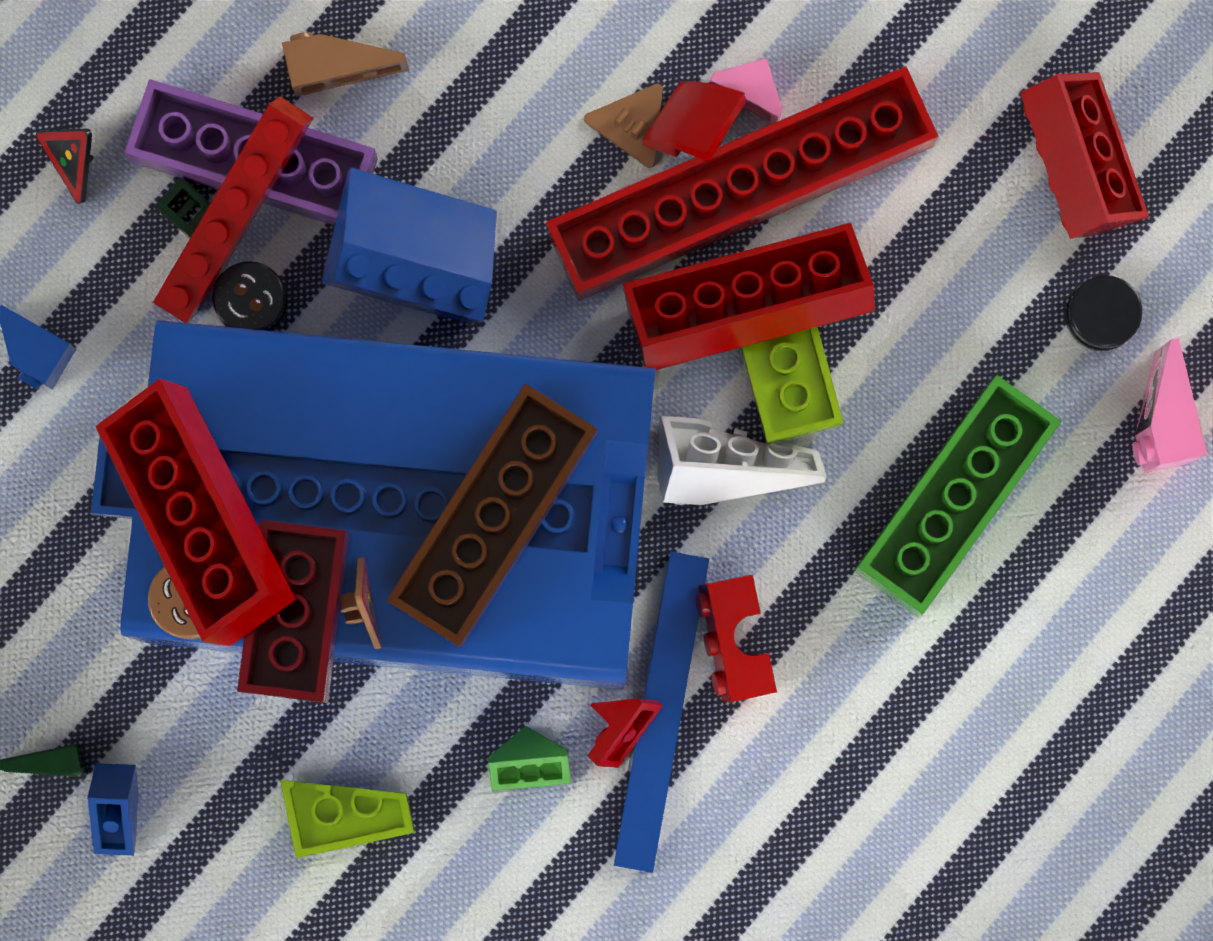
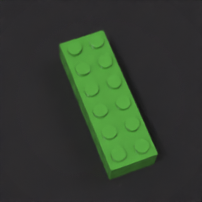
M996 375L983 390L853 571L915 616L923 615L1062 421Z

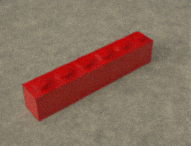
M281 96L267 106L152 303L184 323H188L199 313L215 286L217 279L224 271L314 118Z

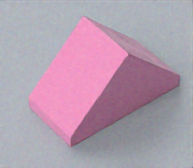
M767 58L713 73L709 83L745 93L746 104L743 107L744 109L772 124L780 120L782 107Z

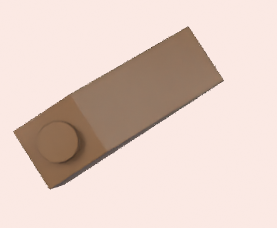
M302 32L292 35L290 41L282 42L292 89L296 97L409 71L405 53L323 34L313 35L311 32Z

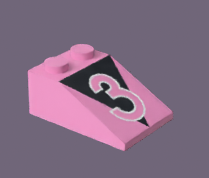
M1179 338L1171 339L1154 353L1135 434L1137 442L1132 444L1137 465L1143 466L1144 474L1190 464L1207 455Z

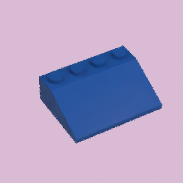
M349 168L321 283L467 324L483 322L492 285L497 210Z

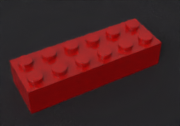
M851 223L623 283L627 311L644 366L655 368V370L875 311L874 284Z
M159 378L95 426L202 642L230 647L296 600L187 387Z

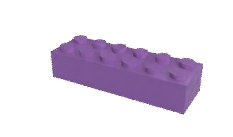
M149 79L124 153L133 164L175 177H183L185 180L219 190L263 114ZM308 128L263 204L335 226L348 169L354 168L373 174L378 160L375 148Z

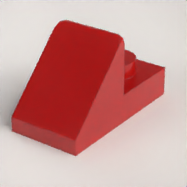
M640 698L592 703L591 707L609 726L598 734L595 739V746L587 756L597 766L619 768L663 705L656 700Z

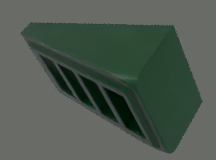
M182 177L154 208L190 239L195 231L194 228L199 224L211 203ZM183 193L186 194L190 199L175 213L170 208ZM197 204L202 209L187 224L182 218Z
M81 744L0 759V770L4 772L70 777L89 775L84 746H81Z

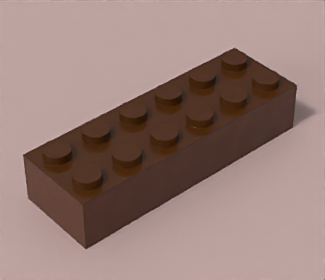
M525 383L386 601L462 649L597 437L598 428Z

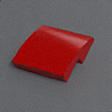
M697 81L679 82L642 139V143L647 147L676 158L682 151L709 162L746 104L745 93L711 83Z

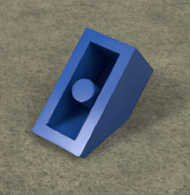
M1 305L0 325L10 364L21 371L18 379L39 390L42 384L53 390L77 349L63 339Z
M95 763L87 797L94 854L134 856L139 794L136 765Z

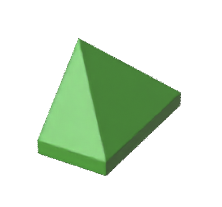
M527 726L488 757L492 791L571 784L568 750Z

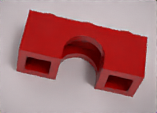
M753 574L698 585L700 593L695 596L696 607L699 616L705 617L708 633H704L703 639L707 655L709 657L713 656L716 672H712L711 677L715 694L717 696L721 695L722 702H736L777 693L769 653L746 655L738 649L734 640L735 628L742 619L761 614Z

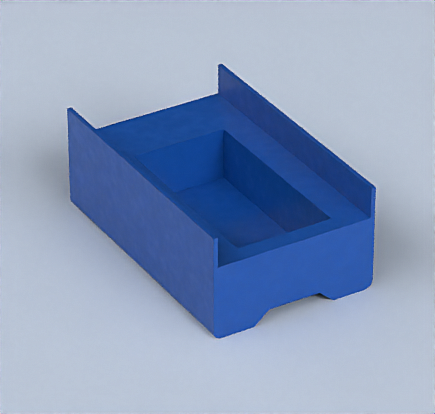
M157 320L153 336L148 386L160 378L188 388L258 526L260 525V520L346 530L350 534L343 594L355 592L357 560L361 557L365 558L382 648L375 650L364 622L346 624L345 613L341 612L340 609L334 662L624 689L655 368ZM526 383L598 428V435L461 649L397 609L386 600ZM99 437L91 513L97 516L132 519L120 622L121 635L154 645L242 653L244 637L230 647L202 642L201 638L194 640L182 639L162 630L152 618L148 606V592L154 577L165 566L101 437Z

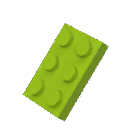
M818 327L741 347L767 445L843 426L844 421Z

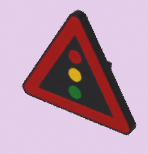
M88 128L37 131L36 138L74 200L77 204L84 203L86 201L89 164L94 159V156L90 155L92 132Z

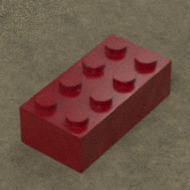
M260 520L259 528L296 600L244 636L237 692L328 703L341 609L340 596L343 594L350 534L346 530Z

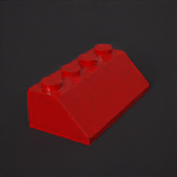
M1100 72L1057 74L1020 92L1024 103L1025 116L1030 121L1036 138L1037 151L1044 161L1049 176V187L1055 194L1061 212V222L1068 232L1070 239L1093 236L1149 217Z

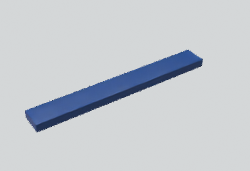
M670 552L644 699L659 701L663 707L635 744L614 866L651 873L654 870L699 620L695 596L700 593L698 585L705 584L710 558Z

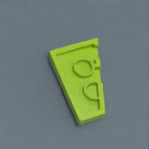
M280 780L296 859L415 833L407 793Z

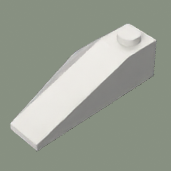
M661 416L657 478L663 503L705 505L825 483L827 476L819 451L783 441L767 445L766 443L747 438L748 432L735 429L734 434H729L711 429L712 422L702 419Z

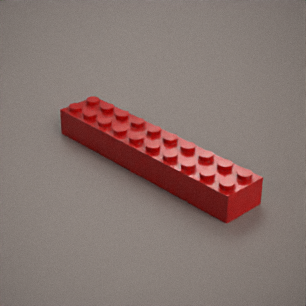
M904 66L722 145L716 149L709 162L698 157L692 158L546 222L547 233L578 301H581L934 147L939 135L907 66Z

